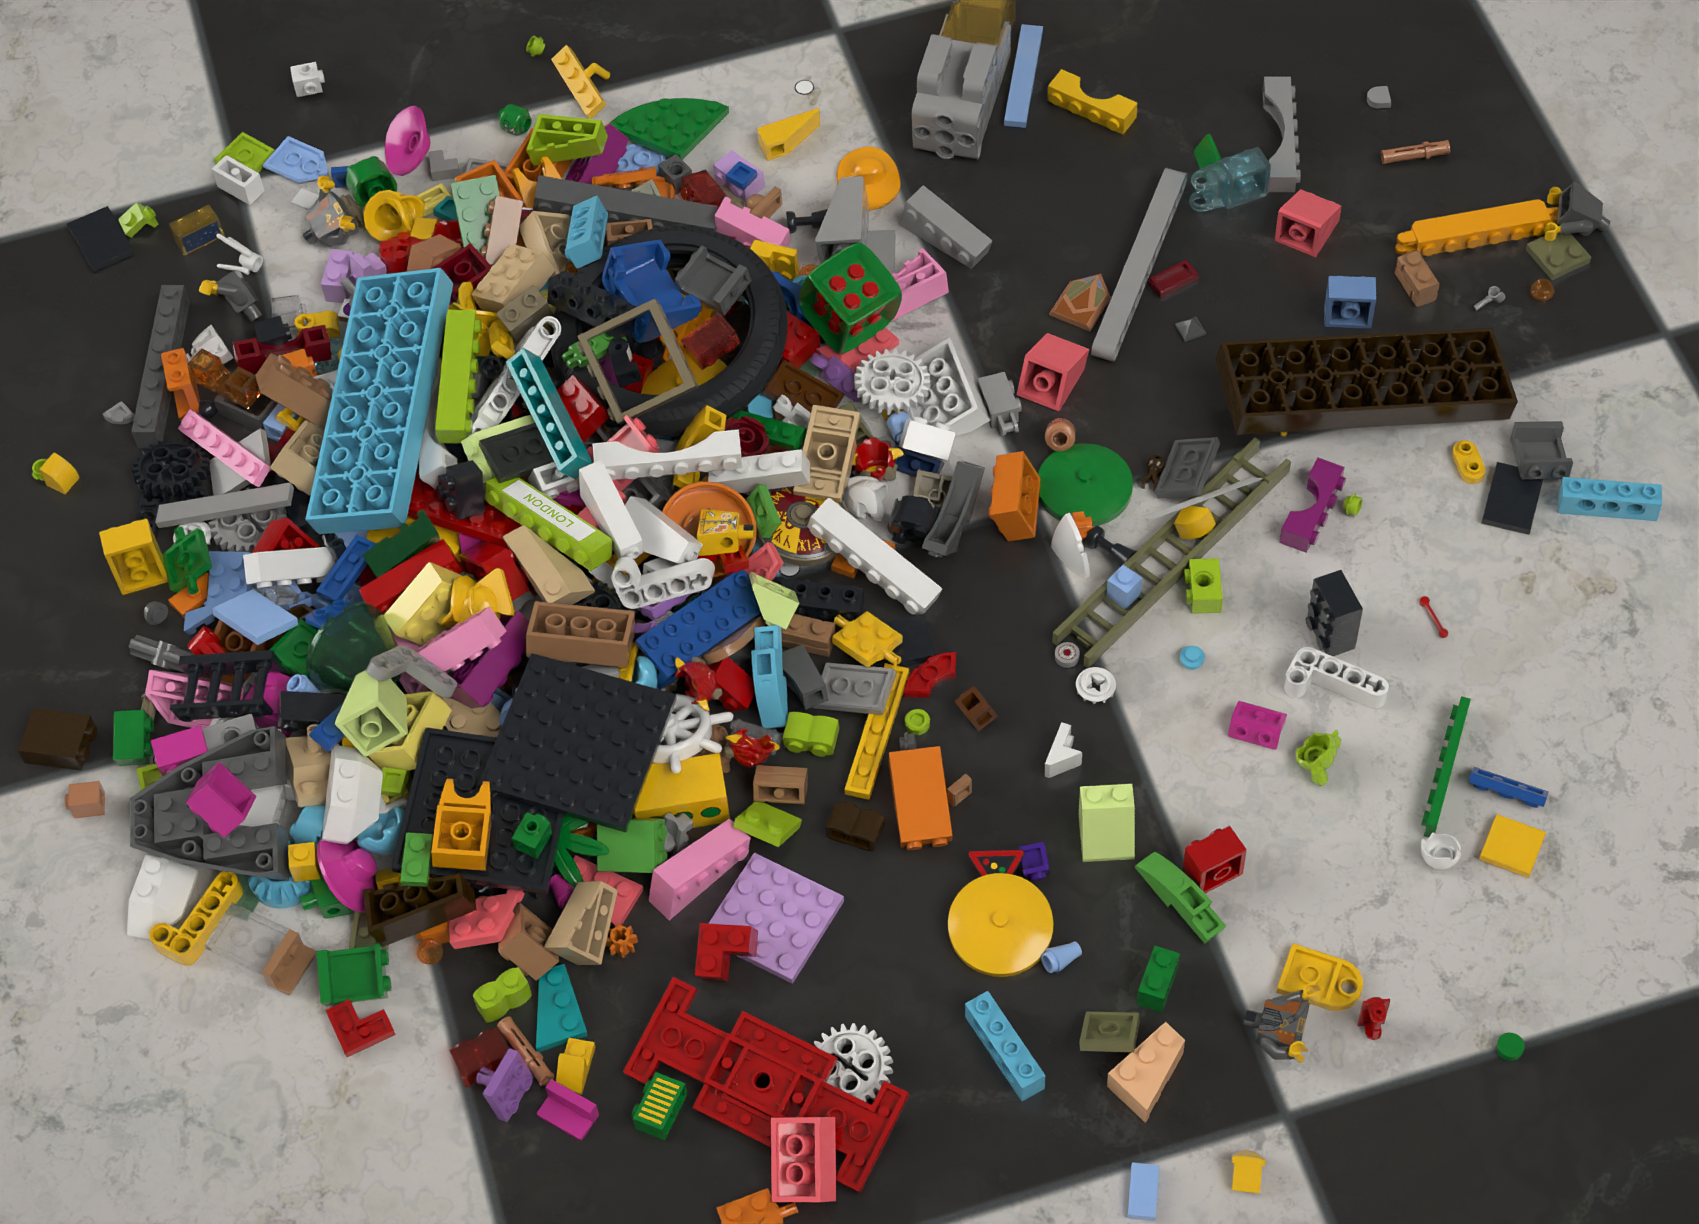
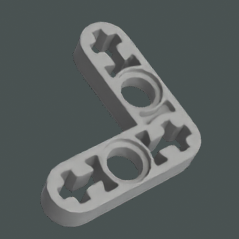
M397 646L373 657L366 669L370 677L379 681H386L403 672H407L433 692L446 698L451 697L457 687V682L452 677L406 646Z

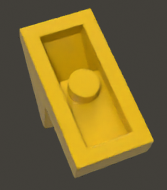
M574 1038L568 1039L564 1054L560 1053L558 1057L557 1083L582 1095L596 1047L594 1042Z

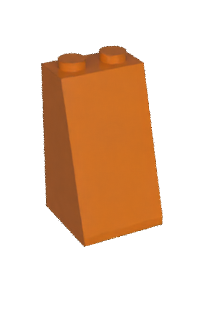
M940 746L889 752V771L901 848L907 847V850H918L922 848V845L932 844V847L948 845L947 842L952 841V829Z

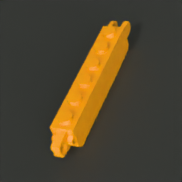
M1537 199L1415 221L1411 231L1398 234V244L1395 246V251L1401 255L1419 251L1421 256H1431L1438 253L1541 236L1545 234L1544 229L1547 223L1552 222L1559 225L1557 223L1559 207L1546 208L1545 203Z

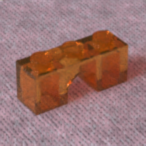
M202 348L187 364L194 382L247 409L262 394L254 374L240 367L231 373L224 367L220 357Z

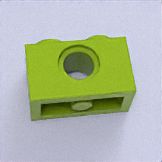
M1219 558L1189 559V567L1184 569V582L1189 584V589H1186V604H1191L1192 614L1221 613L1223 595Z

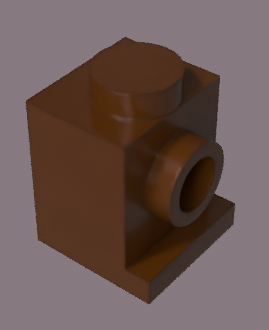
M975 686L963 692L955 700V703L978 732L998 717Z

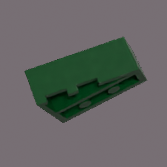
M423 509L417 513L419 516L417 520L409 526L404 523L399 527L401 532L391 538L386 536L362 554L376 578L441 540L437 530Z

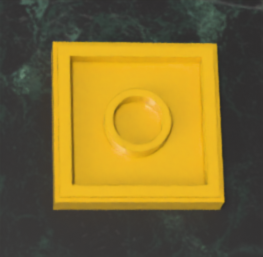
M1496 814L1479 860L1529 878L1546 832Z

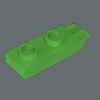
M604 333L589 340L597 359L609 354L608 345L617 338ZM580 341L569 346L568 351L562 355V359L567 362L566 364L570 369L578 365L582 368L590 364L587 356H582L577 347V343Z

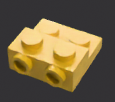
M754 239L750 249L767 264L771 271L778 272L782 277L793 282L794 278L800 276L797 249Z

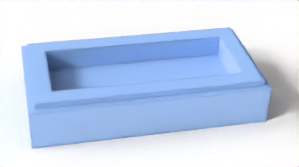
M1132 1162L1127 1218L1155 1221L1159 1165Z

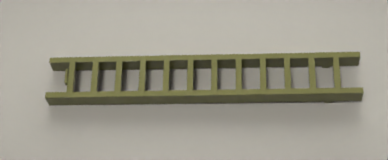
M1255 437L1203 487L1200 496L1220 489L1226 482L1231 485L1240 482L1233 475L1241 468H1244L1255 477L1264 478L1261 479L1263 482L1255 490L1247 485L1237 488L1247 495L1239 505L1223 494L1213 497L1232 510V512L1224 520L1211 512L1217 526L1209 534L1199 537L1202 541L1193 550L1172 535L1177 530L1174 522L1180 512L1179 510L1123 564L1154 584L1155 587L1147 595L1141 592L1137 598L1139 602L1131 610H1125L1106 597L1107 581H1105L1053 632L1052 642L1058 645L1072 632L1077 636L1079 643L1090 649L1084 655L1083 664L1089 668L1184 576V569L1189 567V559H1201L1290 472L1291 461L1286 458L1271 474L1267 475L1248 462L1259 451L1260 440ZM1207 500L1193 504L1191 506L1204 507L1203 504ZM1165 541L1186 555L1178 564H1175L1157 551ZM1149 556L1171 570L1162 580L1141 566ZM1102 602H1105L1124 616L1115 626L1093 611ZM1086 617L1108 631L1099 641L1078 627Z

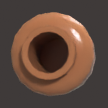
M1057 418L1047 425L1045 441L1052 450L1057 452L1069 450L1075 442L1076 430L1069 420Z

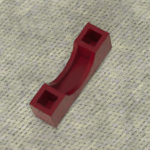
M325 324L303 328L294 340L278 346L265 345L259 342L257 338L233 342L234 358L239 377L257 374L270 353L279 356L305 349L307 357L312 356L314 363L332 360L331 344Z

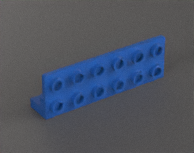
M745 570L731 574L637 638L635 644L658 669L657 688L659 690H662L678 679V677H675L678 671L675 665L677 657L684 663L691 662L692 657H700L751 620L762 616L749 575Z

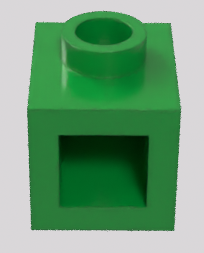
M527 812L512 837L514 849L538 859L552 834L549 820L540 814L532 815Z

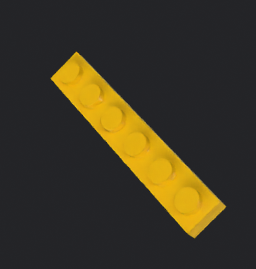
M885 663L884 668H893L897 674L883 715H868L844 789L845 795L870 800L909 676V668Z

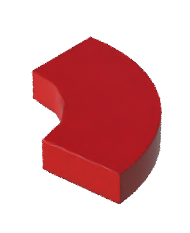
M956 652L932 656L918 668H915L906 681L904 697L929 698L931 690L937 683L945 679L955 678Z

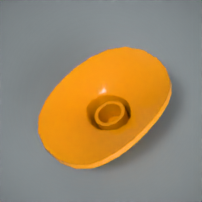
M876 147L858 148L846 154L839 163L837 183H839L842 177H864L869 211L882 208L897 197L900 190L899 172L893 159L882 149Z

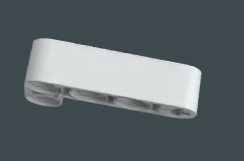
M621 557L615 563L611 579L622 604L629 609H636L709 588L712 583L715 566L709 559L701 558L641 575L636 562L632 558ZM675 579H681L684 582H678Z
M1303 647L1297 652L1287 670L1284 684L1285 693L1293 698L1303 696L1312 682L1374 709L1384 706L1389 689L1388 682L1384 678L1311 647Z

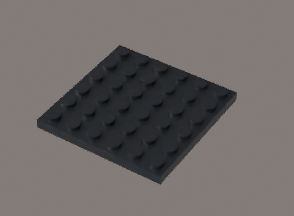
M532 653L478 783V788L480 790L483 781H490V793L626 833L677 696L673 693Z
M425 728L391 867L392 872L401 873L406 833L433 834L434 836L437 805H439L443 788L448 778L454 779V790L458 796L471 798L477 795L479 792L478 783L496 742V737ZM490 793L491 831L486 871L433 867L431 857L430 878L461 874L470 884L547 895L564 814ZM527 812L532 815L540 814L544 816L551 825L552 834L538 859L514 849L512 837Z

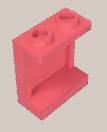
M625 415L623 419L627 424L607 441H617L638 451L661 453L657 448L659 443L651 434L647 435L644 432L646 426L637 417L633 419ZM590 446L587 452L594 463L593 448ZM634 479L613 480V483L617 490L622 491Z

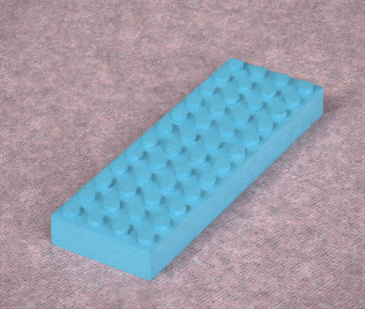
M442 268L357 278L305 519L318 534L399 528L402 524L406 523L446 323V315L453 288L452 281Z

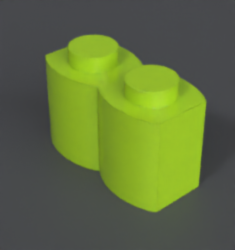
M789 712L783 735L784 747L795 753L810 751L820 757L833 755L840 729L839 721L827 716H812L802 712Z
M518 967L503 972L496 981L480 986L473 994L476 1007L486 1023L500 1019L509 1009L523 1005L532 996L528 981Z

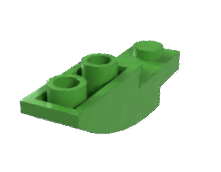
M1153 852L1135 866L1136 870L1166 906L1172 905L1204 944L1226 928L1224 922L1210 907L1212 901L1193 880L1157 852Z

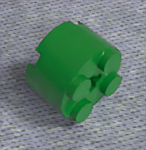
M377 156L363 159L356 164L350 165L346 170V185L358 205L362 208L379 191L391 190L397 192L396 180L385 163Z

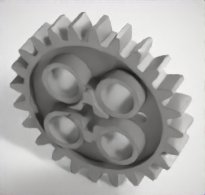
M285 507L212 519L209 522L210 532L216 545H220L222 551L227 549L228 552L252 553L269 523L273 520L287 518V512Z

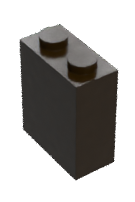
M33 708L18 752L24 763L82 771L84 762H87L89 759L91 742L97 736V726H95L90 715Z

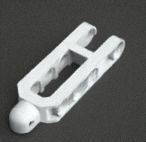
M552 316L542 318L536 326L531 327L524 334L515 348V354L522 348H525L543 360L561 333L560 322ZM549 323L554 329L552 335H549L543 324ZM506 362L503 365L501 375L492 381L474 408V413L470 414V419H472L473 423L472 434L497 426L521 393L515 380L510 379L513 376Z

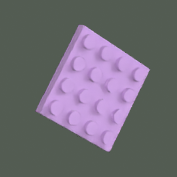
M754 853L708 924L752 926L757 929L756 957H737L793 984L843 904L844 896Z

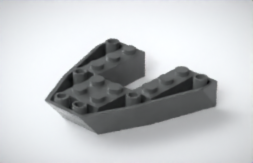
M275 726L250 730L176 767L130 798V847L180 864L290 881L288 831L278 823L232 830L223 838L219 833H215L202 817L194 814L189 805L186 804L197 781L218 762L223 764L249 790L287 784L286 736Z

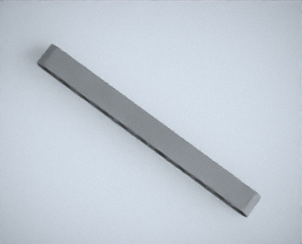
M1169 168L1164 169L1094 339L1091 356L1112 362L1115 361L1185 189L1187 173Z

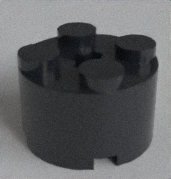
M902 496L900 501H898V498L895 499L887 530L893 535L892 540L894 542L905 544L906 541H909L922 548L924 539L934 526L941 510L936 505L934 508L928 505L929 501L916 496Z

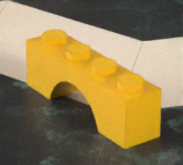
M1063 69L1059 71L1048 85L1049 102L1124 135L1137 118V102L1119 94L1109 99L1091 98L1081 90L1080 77Z

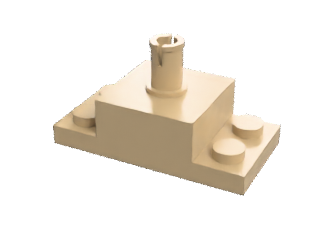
M813 405L803 446V452L810 462V484L794 486V495L823 500L831 498L835 502H842L844 488L847 489L857 447L856 434L861 417L860 412Z
M317 724L307 727V736L286 738L287 775L298 807L326 804L332 749L327 752L309 736L311 731L318 726Z

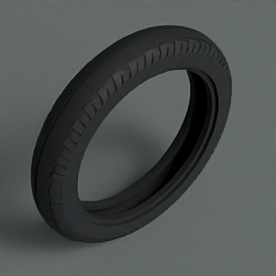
M690 226L659 227L626 236L605 247L600 259L582 266L574 275L582 280L589 281L600 289L606 290L603 285L602 275L610 248L661 239L665 248L670 252V261L666 269L684 268L690 261L692 254L698 251L701 246L706 247L711 256L734 268L741 264L748 269L752 281L743 291L742 295L750 306L751 319L749 331L741 350L722 372L706 383L699 385L698 389L637 417L646 426L644 432L647 435L651 434L653 437L683 435L697 413L706 405L725 414L726 420L738 413L769 382L779 365L786 344L788 326L786 303L781 287L767 264L746 245L727 235L713 230ZM556 308L553 317L560 322L561 333L551 347V354L561 384L563 385L574 375L587 384L607 409L610 408L607 400L601 398L597 387L600 386L596 377L592 378L587 365L582 368L578 365L570 369L566 364L567 362L562 359V355L568 351L569 346L579 341L577 336L591 330L592 325ZM551 325V335H552L553 332H554V329H553V327H552V325ZM607 380L622 413L659 396L632 392ZM609 418L603 424L611 428H622L627 423L620 425L617 421L613 422Z

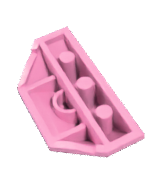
M149 670L145 695L153 702L168 723L190 728L200 725L202 728L210 725L213 719H198L191 722L180 721L170 710V704H183L189 677L187 674ZM203 677L198 679L194 703L207 701L211 679ZM220 682L217 702L230 700L232 683ZM242 688L240 700L243 699L244 688Z

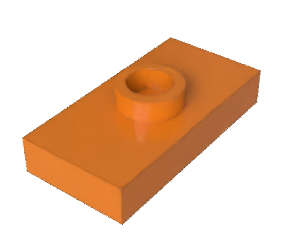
M208 572L197 579L199 591L196 594H190L187 586L168 599L170 605L184 619L185 612L198 609L207 601Z

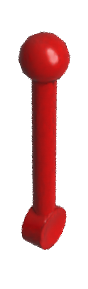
M1427 596L1421 597L1420 605L1428 611L1439 630V636L1446 638L1449 634L1448 630L1442 627L1429 605L1430 599Z

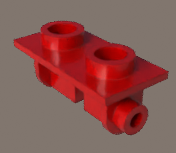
M1372 997L1362 1003L1357 1025L1364 1026L1365 1034L1371 1040H1377L1382 1035L1381 1024L1385 1023L1390 999Z

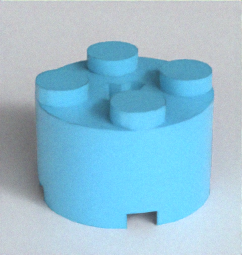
M325 804L302 807V812L297 822L293 823L290 828V836L294 837L295 844L314 842L317 848V844L322 838Z

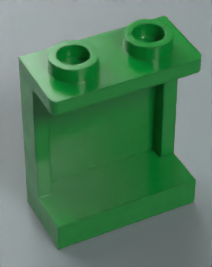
M380 943L368 947L316 951L320 1002L322 1005H336L348 999L353 1003L388 998V991L392 989L390 975L386 976L385 965H389V953Z

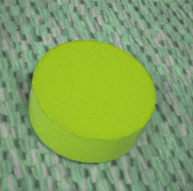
M911 710L905 716V727L911 734H924L930 727V717L924 710Z

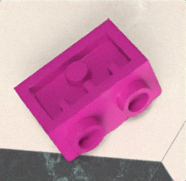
M1238 701L1231 717L1228 736L1275 750L1277 749L1287 714Z

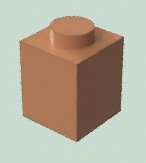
M100 781L69 784V793L65 795L66 809H70L74 818L105 815V791Z

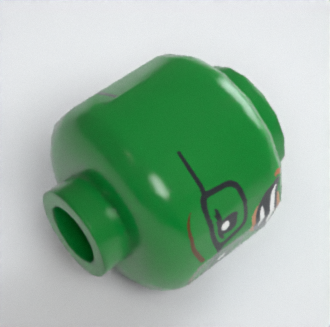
M508 104L498 114L501 129L519 136L522 133H526L531 127L532 118L529 111L515 104Z

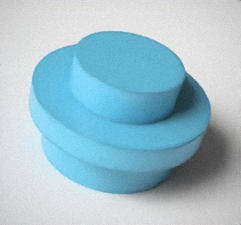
M1187 646L1180 652V662L1189 670H1195L1204 663L1205 654L1197 646Z

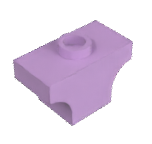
M356 252L350 255V279L355 286L358 277L387 274L386 265L374 253L361 256Z

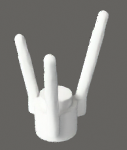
M221 234L216 235L217 238L241 252L239 263L242 265V267L217 264L218 268L232 271L237 270L247 275L250 271L257 272L261 268L263 263L262 256L250 251L231 237L226 238Z

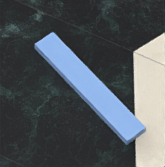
M1021 25L1004 126L1026 128L1043 26Z

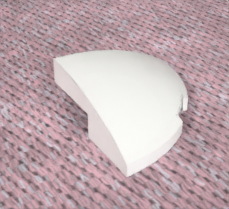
M212 325L201 332L193 341L192 356L190 357L188 353L186 354L193 374L212 370L233 359L232 354Z
M1068 513L1061 519L1054 532L1051 548L1068 568L1083 578L1090 577L1087 554L1086 552L1084 553L1081 542L1082 538L1071 514Z

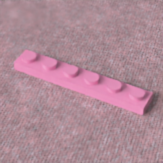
M189 409L186 416L182 419L178 428L181 432L257 487L261 486L270 471V465L197 412Z

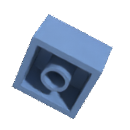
M1329 276L1324 304L1325 327L1371 328L1376 304V277Z

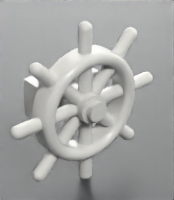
M676 694L677 700L672 712L677 713H671L653 763H670L671 771L677 774L681 771L680 761L691 758L703 748L714 753H720L722 746L710 740L712 725L732 721L733 714L731 712L710 715L699 704H691V702L697 700L696 698ZM689 715L695 717L692 719L685 720ZM698 728L695 733L687 731L689 729Z

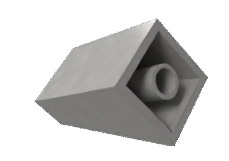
M863 176L842 177L838 183L816 236L815 242L820 264L852 244L861 242L867 246L869 203Z

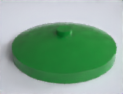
M1080 443L1073 444L1066 451H1055L1043 462L1038 473L1041 478L1039 500L1044 509L1059 521H1061L1065 514L1070 513L1072 516L1073 512L1084 511L1085 517H1091L1092 526H1099L1117 518L1127 508L1132 497L1133 478L1127 463L1117 453L1100 445Z

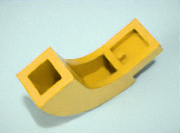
M706 405L697 413L691 424L686 428L675 451L692 447L705 440L714 432L725 431L726 415ZM689 472L682 475L674 474L673 484L683 488L687 485L698 483L700 472Z

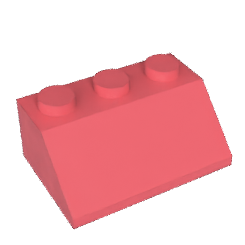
M835 1117L771 1118L772 1202L836 1201Z

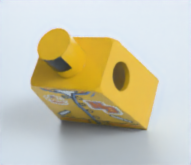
M701 509L697 540L703 546L699 551V556L734 553L739 551L741 539H754V525H741L738 512Z

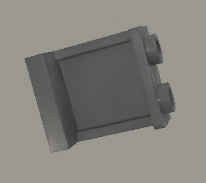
M701 246L698 251L692 254L690 261L678 272L675 279L680 293L684 295L693 294L699 299L701 304L724 316L752 281L746 267L739 264L737 268H734L711 256L704 246Z
M1562 421L1514 422L1510 440L1521 479H1562L1563 477H1570L1573 460L1566 457L1561 437L1564 430Z

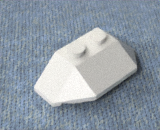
M336 745L331 751L321 841L347 845L378 821L383 771L368 757H364L357 748Z
M147 853L129 898L127 936L150 941L149 931L154 925L166 923L173 926L184 916L199 874L197 868Z

